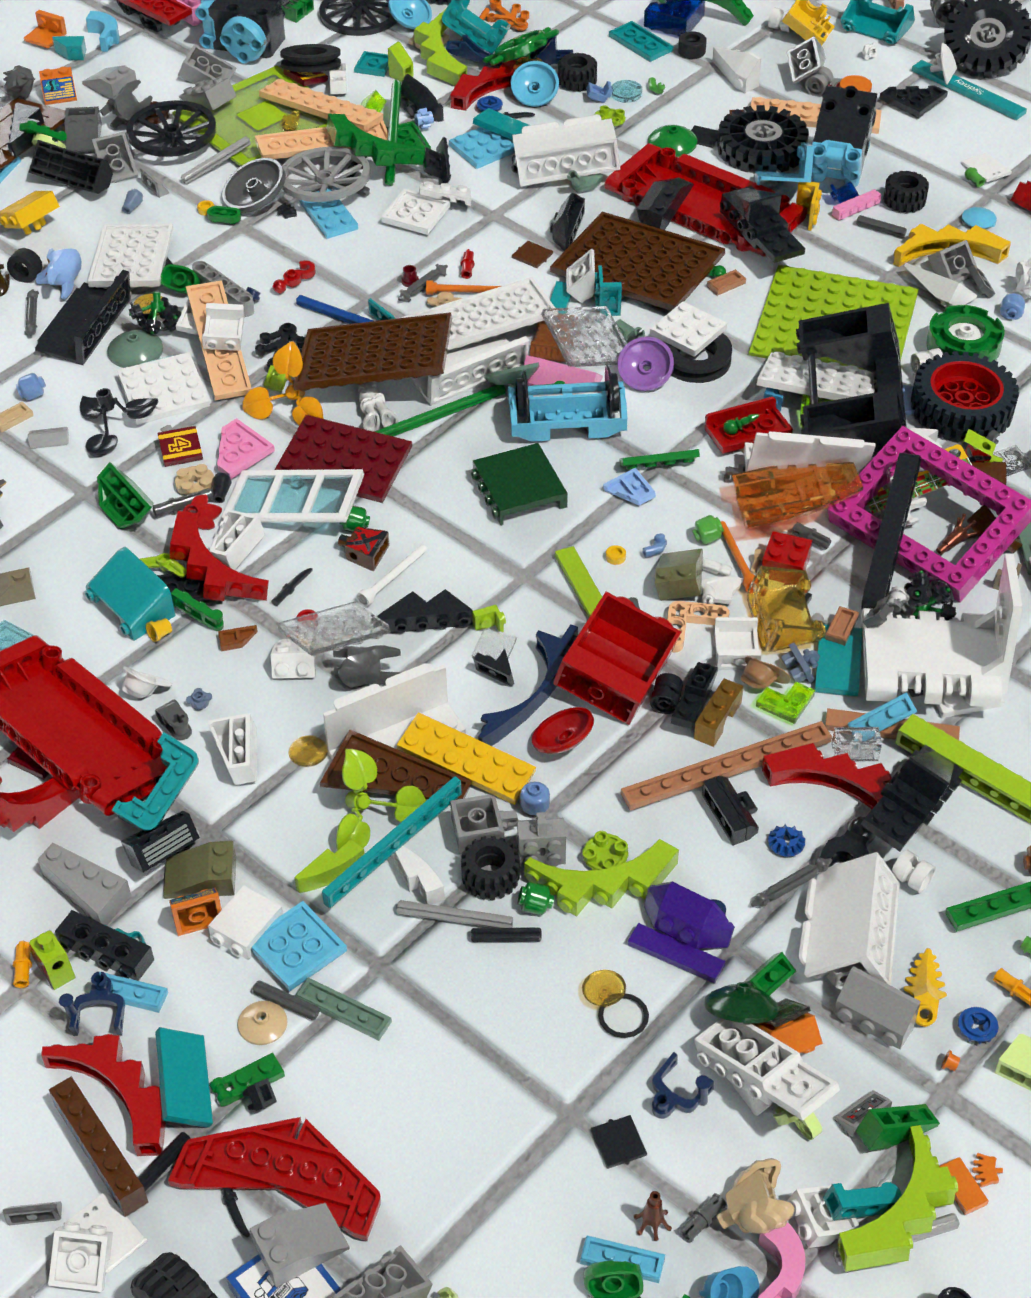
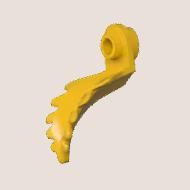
M926 948L924 953L919 954L921 960H914L917 968L911 967L910 972L915 976L906 977V981L912 985L903 987L906 992L921 1001L915 1023L923 1027L930 1026L936 1021L939 999L947 996L946 992L939 990V988L945 986V983L936 979L942 977V972L935 971L940 965L937 962H933L937 957L932 954L930 948ZM923 1009L929 1011V1015L926 1018L920 1016V1011Z

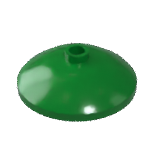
M665 125L651 132L648 137V143L660 148H673L675 156L679 157L682 154L691 153L696 148L697 136L684 126Z

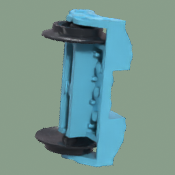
M608 365L605 367V382L528 386L526 370H523L522 377L516 378V387H508L512 437H520L528 441H549L550 429L587 427L588 438H603L627 430L628 418L625 387L623 381H618L617 374L611 373ZM619 411L620 418H612L613 413H618ZM517 414L518 418H524L525 423L517 424Z

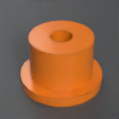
M948 1050L941 1068L955 1071L959 1065L960 1057L952 1054L951 1050Z

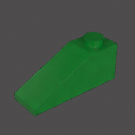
M926 1104L877 1108L868 1110L856 1132L869 1151L888 1149L909 1140L910 1127L920 1125L924 1133L938 1127L940 1122Z

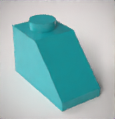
M53 36L56 53L67 60H84L87 50L84 36Z

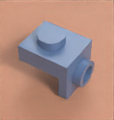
M609 81L606 82L604 88L590 82L586 87L587 96L590 99L605 103L607 98L611 97L613 92L611 82Z

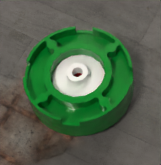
M970 305L949 306L945 308V312L939 315L936 312L932 316L926 341L927 349L939 348L942 353L948 352L950 356L953 351H958L959 355H962L963 351L969 352L968 356H973L974 353L979 354L978 358L983 359L984 356L989 357V362L997 360L1000 355L1005 330L1002 322L998 318L994 320L988 316V311Z

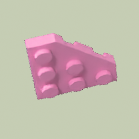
M236 418L222 427L219 459L217 461L218 471L228 474L232 479L240 474L242 470L248 469L274 452L275 447L271 442Z

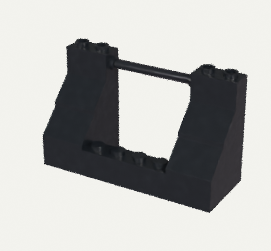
M889 303L799 320V328L796 329L797 339L800 340L797 343L798 354H802L804 361L808 360L810 405L803 406V414L800 415L801 424L804 426V429H801V434L864 440V442L875 443L872 457H875L902 426L907 428L899 340ZM829 357L841 363L855 365L873 372L874 380H877L874 383L875 393L818 403L816 359Z

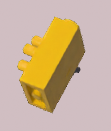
M34 191L0 210V223L5 228H23L25 234L28 235L32 232L29 224L32 223L35 230H40L41 226L46 225L43 216L60 206L53 191Z

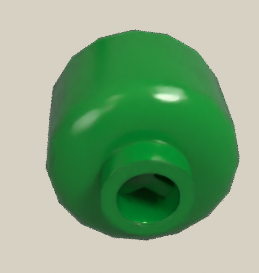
M352 506L347 522H339V524L342 525L345 531L354 532L357 527L368 528L370 516L366 515L365 508Z
M528 882L525 887L521 886L518 895V905H521L522 911L543 915L547 908H552L554 895H550V889L547 885Z

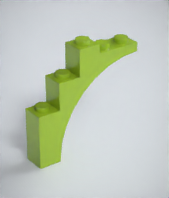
M443 11L434 20L430 21L429 24L422 22L414 29V42L420 45L421 58L427 60V73L456 86L462 74H467V66L452 57L441 41L445 30L448 28L442 21Z
M659 839L646 852L633 860L615 867L588 871L561 869L546 865L529 857L524 863V877L529 882L547 885L550 889V894L557 895V906L564 912L571 913L577 917L592 898L610 908L617 904L627 890L637 897L646 899L648 888L651 885L661 884L678 864L679 849Z
M920 1125L910 1127L908 1144L913 1159V1173L904 1194L892 1208L876 1220L859 1228L839 1233L838 1251L845 1272L909 1261L910 1249H913L912 1235L932 1231L933 1221L936 1220L934 1207L954 1204L955 1193L958 1192L957 1180L955 1176L951 1177L947 1166L939 1168L937 1157L932 1156L930 1151V1139L928 1135H924Z

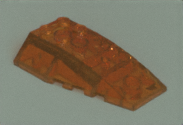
M854 462L826 463V467L808 464L807 468H796V465H788V469H778V466H770L732 474L737 504L745 530L774 525L807 516L837 504L863 490V485Z

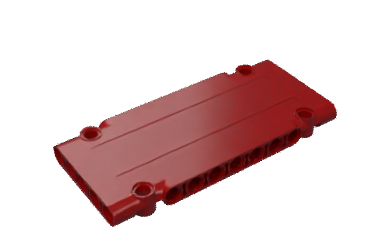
M648 143L620 166V170L611 173L605 181V189L621 195L622 200L625 202H634L637 207L654 181L678 177L689 181L694 186L672 218V222L723 244L733 243L739 251H751L763 257L766 256L761 248L754 249L720 212V202L722 194L753 186L756 190L776 193L770 188L757 185L753 181L687 154L676 157L673 148H660L651 143ZM780 194L779 214L787 221L788 231L791 233L806 218L807 208L793 202L789 204L790 198L787 195Z
M37 635L0 651V731L64 787L71 791L76 789L80 793L82 802L93 804L106 816L115 814L112 809L118 800L129 802L132 801L134 796L140 800L152 792L168 768L161 760L163 749L157 741L162 733L157 726L75 659L69 658L64 660L61 648L54 645L50 646Z

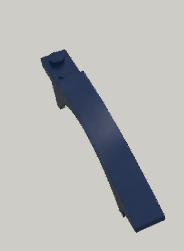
M462 35V40L447 41L446 50L448 53L491 65L490 62L484 63L483 58L493 53L476 45L468 35ZM557 36L547 39L548 41L545 46H541L531 52L530 58L532 61H541L548 65L558 64L559 59L564 55L573 53V50H558ZM514 59L516 61H520V65L523 64L521 59ZM500 62L495 66H501L503 62Z
M570 624L562 638L538 630L536 633V649L547 667L544 681L531 697L519 705L503 711L483 714L480 719L487 724L481 728V733L478 736L479 741L490 746L495 745L524 723L550 697L557 687L553 682L560 664L578 636L577 626Z

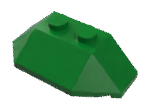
M111 462L97 476V483H99V506L120 529L139 523L152 508L154 503L132 479Z

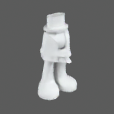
M366 382L358 385L360 408L363 414L366 415L362 423L365 430L373 432L378 430L380 418L383 427L398 422L397 415L386 407L384 394L377 389L375 384Z

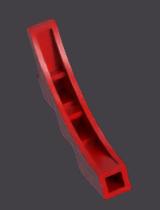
M511 60L503 62L499 69L484 66L478 76L462 74L450 94L451 108L466 111L478 98L490 92L511 87L512 75L521 66L520 61Z
M177 511L170 542V559L187 561L186 579L205 581L203 599L224 601L226 595L267 601L269 580L254 578L224 565L205 547L199 535L198 513Z
M814 743L763 757L762 771L770 787L787 783L822 785L840 790L858 799L871 809L883 797L880 793L887 783L891 784L890 781L892 779L890 772L885 770L882 763L857 769L855 761L851 760L848 753L823 759L821 751L817 750Z
M54 777L34 788L21 792H0V825L4 828L7 826L13 832L26 822L30 825L34 824L40 829L80 798V793L76 789L68 790Z
M105 1034L103 1036H94L93 1045L81 1043L72 1046L60 1044L42 1046L41 1056L46 1068L66 1069L85 1074L100 1081L118 1096L125 1105L132 1120L133 1146L137 1156H159L163 1152L166 1121H163L160 1087L148 1086L144 1088L145 1071L142 1061L126 1060L122 1062L123 1047L119 1035Z

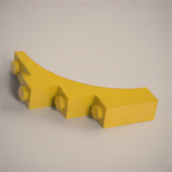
M919 224L911 229L909 239L895 249L893 264L900 267L908 261L931 255L965 240L968 241L973 256L999 264L1008 257L1011 242L977 225L963 232L948 224L937 232L923 224Z

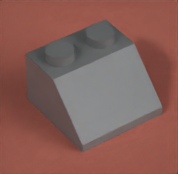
M967 240L928 256L935 274L956 282L969 278L971 275L967 269L969 266L974 264L977 267Z

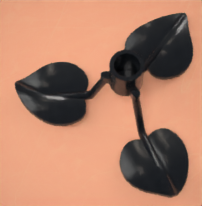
M108 388L98 390L96 392L97 398L82 396L80 402L82 417L85 419H96L103 414L105 434H96L87 440L86 450L90 454L100 455L108 453L116 447L118 439L116 435H109L106 412L113 410L115 404L123 412H127L129 418L141 419L153 412L158 404V398L135 399L128 402L125 408L120 404L117 397L113 398L111 390Z

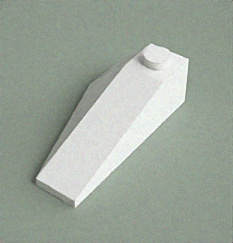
M713 47V63L735 88L747 93L759 87L760 57L749 51L740 52L737 49L729 50V48Z

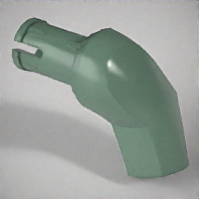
M572 170L567 175L568 180L571 181L572 189L577 192L594 190L603 181L601 173L579 177L578 173Z
M621 319L617 320L612 327L614 333L619 336L623 346L636 338L645 336L644 330L639 332L642 329L641 327L634 329Z

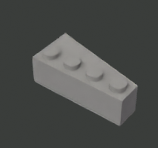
M53 842L38 858L43 876L59 891L64 892L73 904H77L86 916L99 923L108 925L132 897L126 879Z
M400 1245L394 1250L393 1254L389 1257L385 1256L376 1267L368 1269L359 1280H354L332 1298H427L433 1284Z

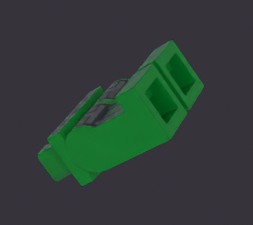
M281 0L285 18L295 23L314 10V0Z

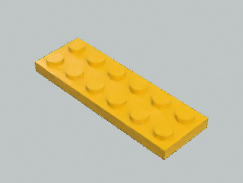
M419 712L397 743L398 750L472 781L473 786L514 805L520 798L521 789L529 783L536 772L535 766Z

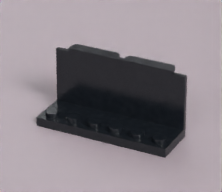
M122 270L115 277L113 284L107 289L89 287L88 283L85 282L80 288H76L37 340L38 344L35 347V351L84 365L131 300L129 271Z

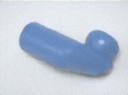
M656 534L654 536V544L643 548L645 558L661 554L667 545L664 534Z

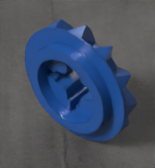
M485 96L477 101V108L481 112L488 108L498 112L503 106L502 100L495 96Z
M784 824L783 827L776 826L773 831H770L768 844L776 854L791 857L802 852L805 847V838L802 831L796 830L795 826L791 828ZM784 836H788L790 840L789 845L785 842Z
M981 1007L967 1008L960 1014L958 1020L961 1035L968 1037L969 1042L971 1040L978 1041L979 1044L984 1041L990 1042L997 1035L998 1021L987 1009ZM974 1022H975L977 1025L982 1024V1025H983V1026H982V1030H980L979 1028H975V1029H974V1028H973Z

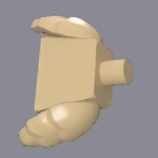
M773 1158L756 1160L747 1170L742 1171L738 1175L733 1188L725 1195L728 1209L717 1215V1219L724 1229L736 1223L743 1233L763 1234L786 1226L795 1209L790 1202L777 1200L774 1188L776 1187L777 1178L781 1170L780 1161Z

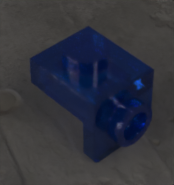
M851 181L837 190L833 184L830 185L832 189L830 195L834 202L838 201L839 204L859 196Z

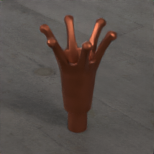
M963 513L962 518L957 517V523L953 531L942 541V545L936 549L937 553L943 555L961 541L972 537L975 538L976 534L980 535L981 531L967 533V530L976 524V521L973 520L968 526L961 527L966 514Z
M657 1191L650 1193L644 1210L634 1215V1219L643 1217L642 1226L637 1231V1234L642 1235L645 1227L650 1225L653 1227L654 1241L659 1240L658 1226L661 1223L668 1231L672 1229L664 1218V1214L667 1215L668 1210H663L661 1196Z

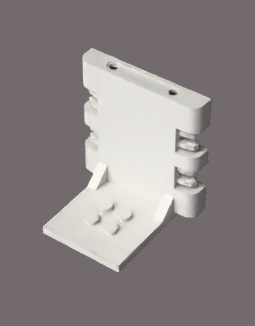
M1005 553L996 609L988 614L962 613L960 621L952 617L951 621H945L944 617H939L936 620V612L919 611L917 619L913 615H910L908 619L902 618V615H896V618H893V613L891 612L887 615V620L882 625H873L867 628L863 620L873 608H863L861 627L866 701L889 702L897 698L898 689H901V693H906L908 689H914L915 693L918 694L923 690L924 704H941L943 691H945L946 695H951L953 691H959L960 696H965L966 692H968L970 706L1000 708L1002 694H1007L1023 607L1014 554Z

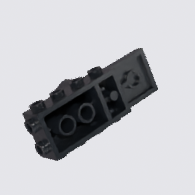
M753 186L723 193L720 202V212L754 249L761 248L774 263L805 254L806 248L788 231L787 221L779 214L780 194L756 190Z
M926 744L920 751L916 749L903 764L900 771H897L890 781L891 784L887 783L880 793L883 797L864 818L861 826L901 852L922 825L925 824L927 826L944 802L946 803L953 791L958 788L962 782V779L959 777L963 769Z

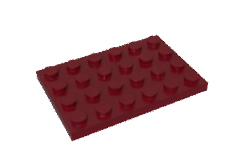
M305 415L274 470L363 469L364 477L356 496L383 503L412 448V441ZM296 480L311 485L314 483V480ZM323 480L321 487L346 494L351 480Z

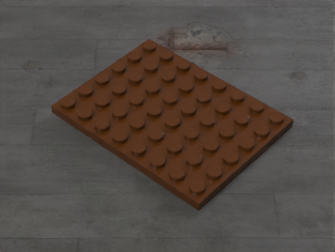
M602 211L550 266V272L566 277V269L590 249H593L595 272H598V266L602 265L603 283L621 282L623 296L672 311L689 297L725 255V248Z
M449 312L308 329L301 352L303 368L299 376L294 378V390L307 391L312 388L325 389L330 386L343 387L347 384L361 385L366 382L375 381L379 383L384 380H401L410 377L420 378L421 376L444 374L452 314Z

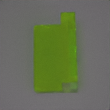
M375 90L360 105L381 112L387 101Z

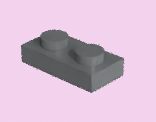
M974 264L967 268L971 274L969 278L974 284H977L975 288L981 295L985 294L991 298L996 294L979 268Z

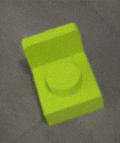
M271 365L263 386L267 389L283 392L287 381L285 374H279L274 366Z
M497 605L473 611V626L476 631L496 625L499 633L504 632L506 618L504 613L499 611Z

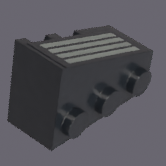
M181 811L162 820L156 829L152 831L142 830L122 840L121 843L131 866L144 873L181 849L194 845V841L200 837L190 814Z

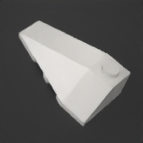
M908 263L904 265L941 301L940 304L944 307L965 305L977 297L975 293L959 282Z

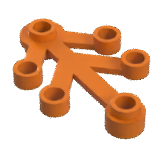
M489 0L491 10L499 11L501 14L488 13L486 15L487 22H496L499 19L507 20L506 22L511 24V27L517 31H524L528 28L527 19H529V11H521L520 4H513L510 13L502 7L501 0Z

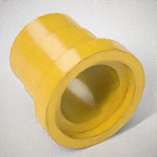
M164 618L156 622H148L146 624V631L149 638L153 642L161 640V637L172 632V626L169 620Z

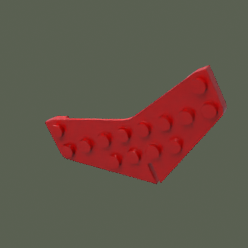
M301 1117L189 1139L184 1144L168 1179L170 1186L181 1189H277L304 1207L326 1203L341 1230L354 1238L365 1241L368 1240L381 1205L379 1190L306 1118L298 1138L295 1139L302 1122Z

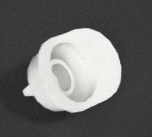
M123 667L127 673L122 690L134 697H147L153 693L158 685L172 686L171 682L161 677L138 672L129 667Z

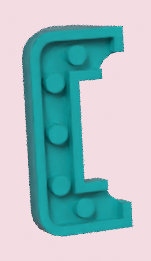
M451 0L442 15L443 23L461 37L462 35H468L476 45L493 53L511 27V24L503 19H499L491 26L467 9L470 0Z
M850 0L841 17V24L844 30L876 38L888 44H896L912 27L915 21L914 7L912 5L906 4L904 9L900 6L896 10L872 3V0Z
M127 547L117 550L87 583L86 590L84 591L89 601L98 603L102 600L120 618L121 624L119 627L125 636L129 635L134 641L147 634L146 624L148 622H156L164 618L170 620L176 616L171 592L167 585Z
M163 732L157 742L163 749L161 760L168 768L146 801L143 802L134 796L132 801L129 802L118 800L112 809L120 819L145 831H152L159 826L199 764V758L195 751Z

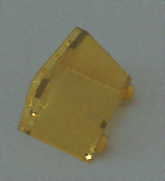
M759 566L748 589L747 602L751 616L758 618L757 633L762 651L774 652L788 649V645L793 642L796 646L820 641L825 636V626L820 620L812 622L805 600V595L811 588V581L808 579L806 570Z

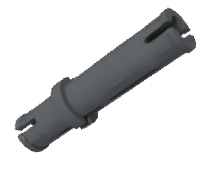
M206 488L179 498H169L168 501L152 506L154 515L157 518L168 513H177L178 510L184 509L186 505L191 504L193 498L198 495L207 494L208 501L213 500L210 488Z

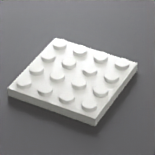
M190 352L117 370L128 402L135 399L158 398V404L151 414L145 418L135 419L137 425L210 406V401Z

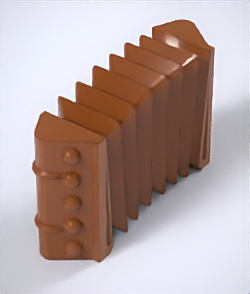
M558 315L550 320L537 322L536 335L533 341H531L530 356L549 361L567 362L574 344V316Z

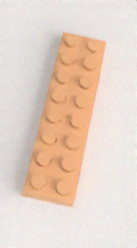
M277 79L259 90V97L328 119V113L345 114L351 123L363 131H367L383 120V113L377 112L375 109H368L362 105L350 103L347 100L343 101L335 96H328L323 92H316L310 88L286 82L283 79Z
M752 97L751 107L754 111H756V105H765V110L767 111L770 106L778 107V113L786 109L791 111L790 116L796 114L801 117L800 121L804 120L807 127L816 128L821 104L796 102L794 100L765 99L762 97ZM876 109L875 123L871 133L879 134L882 110Z
M383 120L365 131L373 136L388 140V130ZM327 127L255 136V142L262 158H289L309 149L339 147L334 146L326 129Z
M222 280L186 286L215 400L246 395L252 388L241 350L203 349L202 334H204L206 323V303L228 304Z

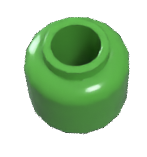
M708 515L695 522V529L692 532L696 541L701 540L703 544L707 545L720 539L724 529L718 517L714 518V516Z

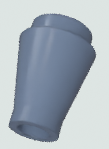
M137 189L128 191L122 211L130 214L142 203L143 194Z

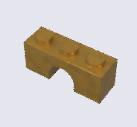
M723 678L695 722V740L712 747L716 745L723 733L727 716L733 717L742 703L743 685Z

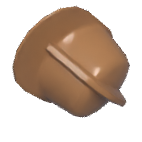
M751 656L745 657L747 665L741 676V680L745 684L756 689H765L773 682L788 684L791 681L789 674L783 669L759 661Z

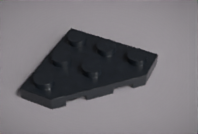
M935 85L928 86L926 89H919V86H906L905 89L888 87L880 93L879 99L913 116L920 117L947 97L948 91Z

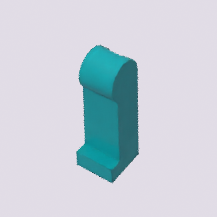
M885 1182L881 1187L844 1190L842 1183L831 1185L823 1198L833 1221L882 1215L894 1206L902 1194L900 1189L891 1182Z

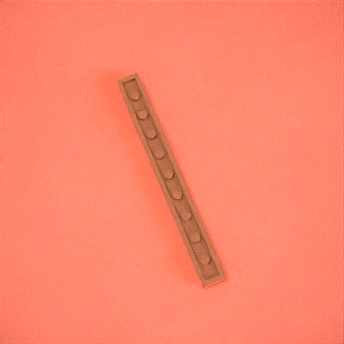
M820 721L621 788V796L631 811L703 786V781L716 778L717 776L728 778L760 767L763 764V757L765 755L814 743L815 747L830 743L832 735L823 722Z

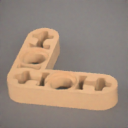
M685 601L672 602L669 605L667 620L672 625L678 624L681 626L678 629L681 631V634L672 652H679L684 647L686 623L715 625V618L729 617V609L726 606ZM676 610L680 611V617L676 616ZM702 611L704 615L698 616L694 612Z

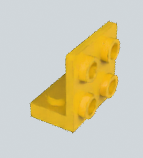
M818 182L798 183L796 204L806 207L807 214H810L808 231H811L812 226L816 225L820 211L819 201L821 200L822 190H819L820 183Z

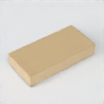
M20 402L1 412L0 432L2 433L34 416L33 411L26 404Z

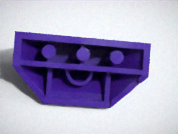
M673 881L651 885L648 888L644 908L655 929L696 949L728 948L735 926L732 922L728 921L726 915L714 901Z

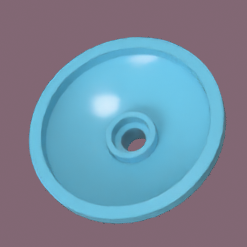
M426 0L388 1L391 15L404 27L415 29L422 22L429 24L432 19V10Z
M530 61L522 64L515 70L511 78V90L515 98L522 104L531 107H538L549 103L556 96L559 89V78L556 71L550 65L541 61Z

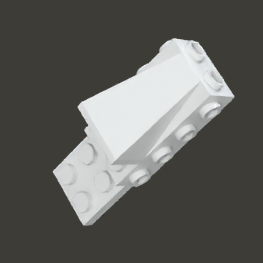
M721 1018L694 1039L700 1063L716 1071L720 1077L727 1078L756 1116L760 1115L773 1103H776L803 1121L840 1091L838 1082L803 1062L799 1052L751 1023H739Z

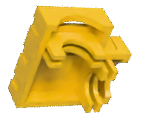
M796 0L782 20L783 23L805 40L815 36L821 46L835 27L829 22L831 16L825 19L826 11L828 10L827 6L822 3L821 6L816 7L809 0Z

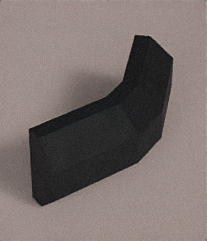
M41 140L37 141L29 169L31 174L96 194L109 188L113 176L107 160L74 152Z

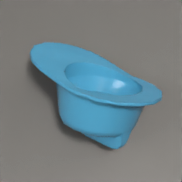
M738 1266L714 1272L707 1277L704 1288L699 1291V1295L704 1298H757L759 1295L758 1277L747 1266Z

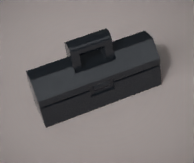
M723 776L703 781L702 796L732 845L750 840L758 833L759 827L751 814L757 812L758 808L747 791L737 794L729 779Z

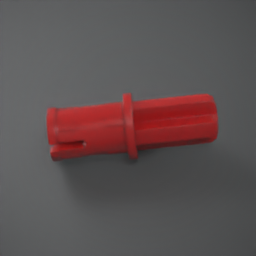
M470 249L464 252L463 259L461 260V276L465 279L471 278L472 268L475 266L473 260L474 252L470 251Z

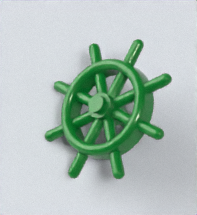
M546 27L543 30H534L519 35L497 47L494 54L483 58V62H490L492 66L518 58L522 60L523 64L532 61L530 58L531 52L541 46H545L548 41L547 39L557 36L559 30L554 29L551 31L550 27Z

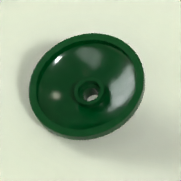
M744 982L721 987L705 997L704 1006L706 1010L714 1016L728 1021L763 1023L771 1021L779 1015V1005L771 996Z

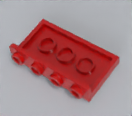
M773 396L708 413L705 416V431L722 454L744 448L745 442L754 443L756 433L768 434L770 431L793 434V428L776 408V399ZM750 414H759V417L754 422L742 426L743 430L738 429L734 435H728L723 429L724 423L727 420H735L736 417L740 420L741 418L748 417Z

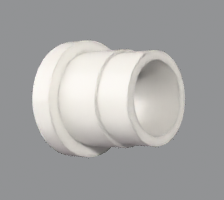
M895 586L889 592L890 596L887 605L889 607L893 606V612L897 613L908 602L909 595L904 588Z

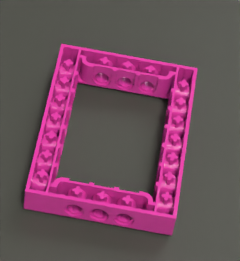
M902 426L827 509L829 521L875 550L882 520L867 512L865 506L873 496L876 497L878 495V491L886 483L890 482V478L894 475L899 453L921 455L920 467L929 471L933 476L937 475L946 480L949 487H955L962 491L963 495L972 497L979 501L980 505L989 507L999 515L956 565L903 534L896 563L913 574L921 570L928 572V576L934 577V579H930L929 584L933 580L935 582L938 580L946 582L952 590L954 599L961 603L1031 522V500Z

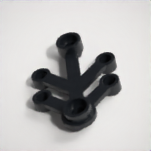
M284 323L276 332L271 334L263 332L260 334V342L262 344L255 346V353L258 356H263L276 349V353L280 348L289 343L288 339H292L296 343L301 353L302 350L300 348H303L305 337L299 336L296 333L297 327L294 324ZM281 337L279 340L270 343L271 340ZM270 358L267 362V371L273 365V358Z

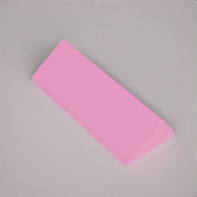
M526 355L524 365L538 362L540 365L532 377L527 379L528 386L554 384L556 381H564L565 384L601 382L603 378L602 375L596 372Z

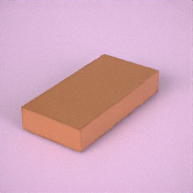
M736 269L707 281V287L717 296L746 284V278Z
M839 606L826 632L825 639L845 646L859 618L860 612Z

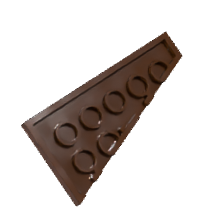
M349 730L320 781V787L353 790L344 784L342 768L345 760V750L355 749L365 752L372 757L377 766L376 779L373 782L367 783V789L362 792L396 795L402 787L410 785L417 787L421 790L425 799H429L456 776L461 780L462 795L456 799L458 800L466 797L472 785V781L353 730Z

